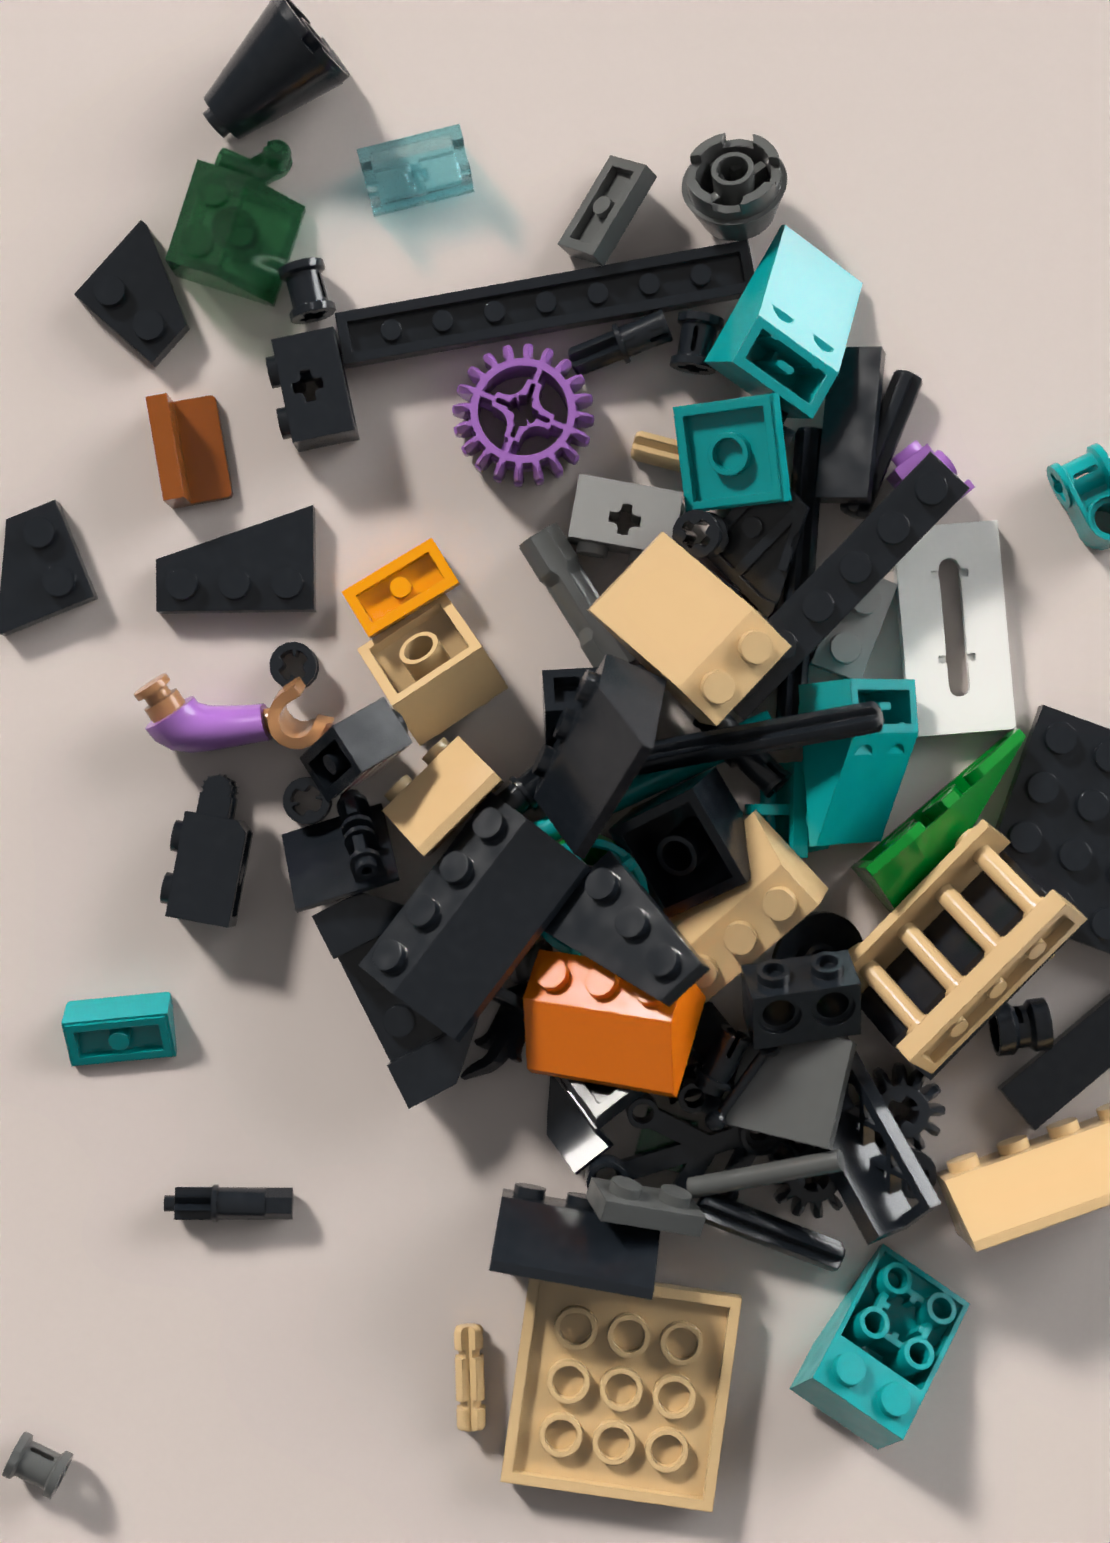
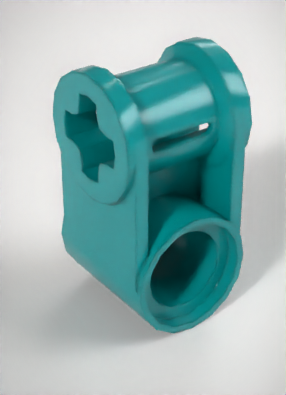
M1094 443L1087 447L1086 454L1063 465L1053 463L1047 466L1046 471L1049 484L1058 501L1064 506L1081 541L1091 549L1105 550L1110 548V534L1101 531L1097 527L1095 513L1104 511L1110 514V457L1101 445ZM1088 473V474H1086V475H1084V476H1082V477H1080V478H1078V479H1075L1076 477H1078V476H1080V475H1082V474Z

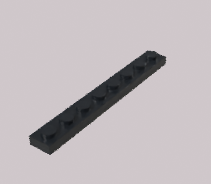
M742 240L335 313L343 363L345 369L646 316L660 309L663 312L736 300L740 299L751 280L754 268L749 241Z

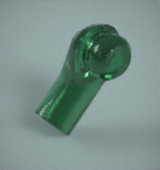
M270 140L261 153L248 158L223 147L217 155L214 172L251 188L259 189L288 174L293 164L291 148L282 140Z

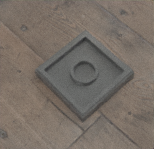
M832 1038L781 1046L778 1055L766 1059L727 1113L726 1124L833 1150L857 1044L849 1040ZM752 1042L747 1047L738 1065L734 1085L759 1052V1049L754 1050Z

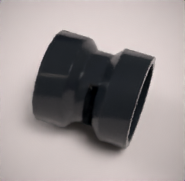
M1043 997L1026 999L1023 1005L1011 1006L1009 1003H1006L988 1021L992 1045L998 1057L1015 1055L1020 1048L1029 1047L1035 1052L1052 1050L1053 1048L1052 1018L1048 1004Z

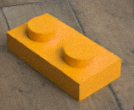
M431 537L342 591V594L371 639L460 584Z

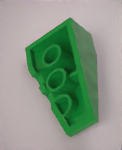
M1020 728L1008 731L851 866L854 872L890 913L955 848L958 838L974 826L1026 738V735Z

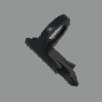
M528 982L508 989L501 987L492 1001L499 1004L500 1007L488 1032L474 1040L477 1046L487 1049L488 1052L483 1058L474 1062L461 1074L462 1079L467 1080L489 1074L501 1067L509 1058L516 1063L522 1062L521 1054L525 1044L523 997Z

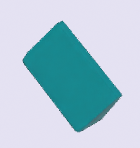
M170 992L76 1000L66 1004L61 1024L71 1067L175 1057L177 1054L173 1003Z

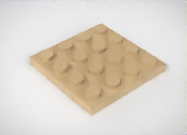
M529 1278L500 1482L713 1512L742 1303L741 1295L655 1282L653 1298L649 1300Z

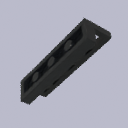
M848 1036L838 1037V1038H840V1039H844V1040H849V1041H850V1039H849ZM855 1050L833 1145V1150L840 1149L843 1153L845 1170L829 1175L867 1245H870L909 1228L942 1203ZM849 1083L854 1086L860 1097V1108L853 1104L849 1096ZM875 1131L881 1134L886 1143V1156L881 1154L875 1143ZM815 1147L817 1153L832 1151ZM902 1180L908 1183L918 1201L912 1208L901 1190Z

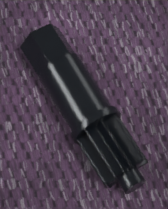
M213 1185L212 1187H175V1195L164 1196V1212H174V1220H212V1222H218V1220L293 1219L294 1193L293 1188L219 1187V1185Z

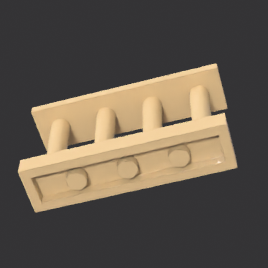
M984 819L975 827L965 831L958 838L955 848L862 942L855 944L848 950L861 982V993L870 985L907 1027V1036L896 1046L910 1063L931 1074L1087 920L1072 903L1054 889L1045 897L1040 898L999 856L1011 842ZM982 871L1024 912L1023 919L1006 936L1001 937L960 894ZM944 909L985 951L984 958L964 976L960 974L923 933ZM906 948L913 953L946 990L945 997L925 1015L885 971Z

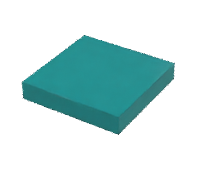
M779 393L673 407L686 512L691 510L710 511L791 500Z

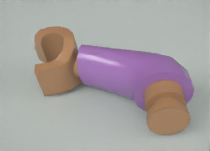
M166 673L154 678L134 693L138 701L144 699L148 704L144 711L151 719V722L145 729L153 740L172 751L187 753L238 747L269 741L273 738L280 745L289 749H304L312 746L331 727L335 719L334 717L318 714L314 719L300 721L289 713L287 704L301 696L306 687L300 676L287 683L278 691L270 708L264 703L251 705H207L199 703L194 696L184 699L177 688L169 689L167 683L170 681V678Z

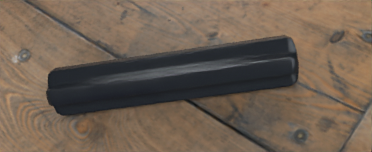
M896 370L892 375L880 407L871 503H841L840 510L850 517L866 519L870 515L891 459L923 384L922 378L913 372Z
M716 1194L700 1197L696 1203L706 1216L705 1224L831 1272L837 1271L844 1259L846 1250L841 1241L722 1195Z

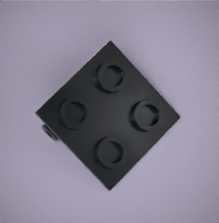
M350 789L341 794L340 799L337 801L338 817L281 834L297 913L400 881L385 814L382 811V803L370 806L363 794L358 790Z

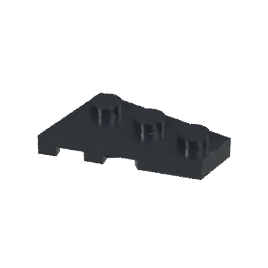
M311 505L156 559V612L160 614L316 612L315 507Z
M610 850L591 867V870L544 930L547 934L669 1007L710 970L623 861Z

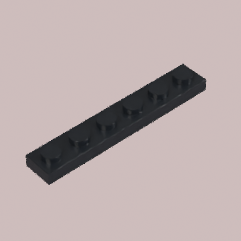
M931 451L767 620L792 647L732 709L744 721L970 489Z

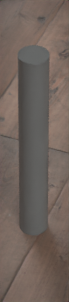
M837 1149L687 1178L686 1186L687 1191L692 1195V1199L841 1172L845 1170V1159L842 1151Z

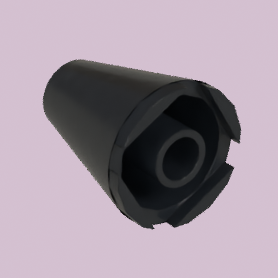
M271 0L204 96V101L209 108L203 112V115L223 138L231 133L237 139H241L342 85L349 77L348 70L323 37H319L309 25L311 22L291 0Z

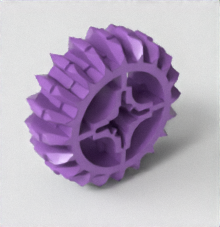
M529 343L523 347V358L514 359L513 349L510 345L503 347L504 362L498 364L491 353L485 354L483 360L488 372L483 373L474 366L467 370L468 377L476 384V387L467 384H459L457 387V394L470 403H458L452 407L453 416L468 420L454 427L455 436L457 438L473 437L461 448L464 456H473L480 451L482 452L475 463V468L480 473L487 470L492 463L497 464L493 473V480L497 483L503 481L507 470L514 471L513 480L515 487L523 486V472L532 471L536 486L543 485L544 474L542 469L547 466L556 478L563 476V468L558 459L562 457L568 463L576 465L579 461V455L570 445L587 447L590 442V437L577 428H588L594 425V415L579 411L593 404L592 395L588 393L574 394L585 385L583 375H574L566 380L565 377L571 369V361L566 358L560 361L555 368L552 367L554 352L550 348H546L543 351L540 360L533 359V345ZM517 377H530V379H527L522 390L516 394L507 395L498 391L495 395L490 393L496 386L506 380ZM545 383L555 389L562 398L568 416L566 424L555 420V415L549 413L541 406L540 401ZM531 398L532 417L535 421L530 424L527 420V426H519L516 433L515 416L512 410L517 408L520 412V406H527ZM481 408L491 411L493 417L504 422L507 427L501 449L490 442L481 428ZM540 436L549 439L553 436L558 438L550 447L539 453L516 455L517 451H520L524 442L530 437Z

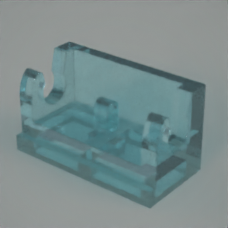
M460 124L357 149L374 217L474 192L470 164L467 160Z

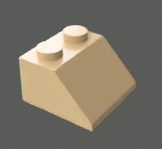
M446 594L394 624L357 649L394 710L398 711L405 720L408 730L419 746L436 735L443 733L450 726L508 689L488 654Z
M459 736L451 743L445 737L439 740L422 758L428 766L414 780L407 774L404 775L384 795L390 803L382 811L423 856H431L480 807L490 792L494 794L504 784L503 780Z

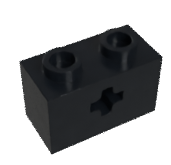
M334 327L271 339L274 356L266 357V366L272 388L281 387L285 407L277 408L276 412L283 440L292 438V443L298 452L359 440L340 343ZM315 381L318 390L315 391L316 400L307 402L303 395L306 392L305 382Z

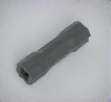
M558 523L545 527L520 544L519 549L539 581L546 586L580 641L581 649L591 665L599 667L606 653L630 664L635 662L636 659L587 611L600 595L580 565L576 552Z

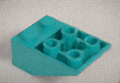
M781 225L704 362L752 396L779 393L781 410L788 413L787 418L813 419L839 374L863 283L787 225Z
M850 678L798 685L799 714L873 701L880 705L884 721L883 729L879 733L803 746L802 769L805 775L806 824L809 834V846L880 842L919 733L915 679Z
M881 1244L813 1343L789 1389L877 1450L900 1442L904 1439L970 1303L886 1245Z

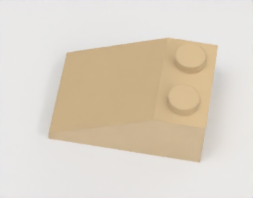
M661 532L587 610L648 672L666 679L665 688L700 723L717 726L792 647L750 604L664 532Z

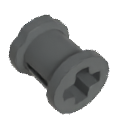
M24 1432L8 1459L2 1476L8 1479L16 1476L43 1489V1496L51 1499L64 1478L74 1454L68 1451L62 1454L33 1441L32 1434Z

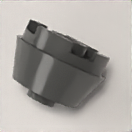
M725 133L715 135L698 145L690 155L691 164L687 168L682 180V195L688 208L710 234L722 240H747L766 230L774 219L787 186L786 168L779 158L775 147L768 140L756 134H753V141L745 139L726 140Z

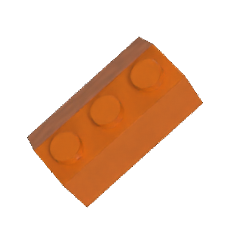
M539 949L523 997L527 1069L531 1073L677 1098L706 997L695 983L669 1007L586 956Z

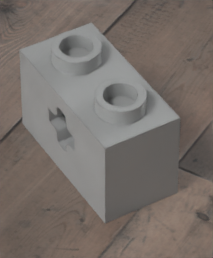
M579 474L568 541L570 544L577 545L576 553L595 558H607L608 551L629 554L628 562L632 563L661 532L666 533L673 539V526L680 517L684 492ZM621 512H628L631 514V522L638 524L639 527H630L627 535H621L617 533V524L608 522L609 519L618 520Z

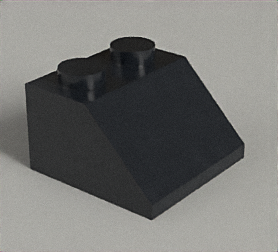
M716 767L632 808L608 830L616 845L628 852L638 863L645 876L649 895L668 918L747 883L751 879L743 812Z

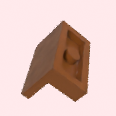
M167 393L147 396L146 403L163 501L172 509L232 498L233 489L216 398L208 395L173 401Z

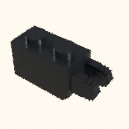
M222 774L212 777L208 776V779L203 781L204 785L201 786L203 791L199 795L197 811H185L183 821L176 820L170 840V851L177 852L173 873L166 872L164 876L160 902L167 904L166 917L230 928L236 926L253 832L245 821L234 819L238 801L236 795L239 794L237 792L239 788L236 786L237 782L228 778L227 775L222 776Z

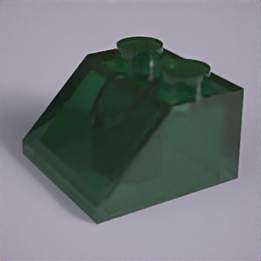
M197 159L165 261L176 277L275 307L283 282L279 278L278 269L290 261L306 208L249 175Z

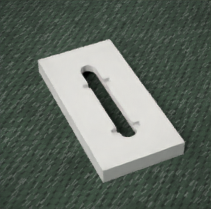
M998 520L934 525L893 568L894 583L898 584L895 596L903 679H915L919 730L917 738L1016 729ZM946 559L954 561L958 568L968 690L963 696L954 695L949 688L940 578L938 577L939 565L941 561Z

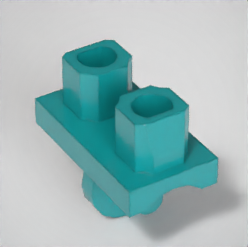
M802 762L779 763L792 774L788 782L768 799L760 790V804H744V815H750L753 811L757 810L800 858H808V853L828 849L830 845L809 846V834L806 824L805 775L802 769Z

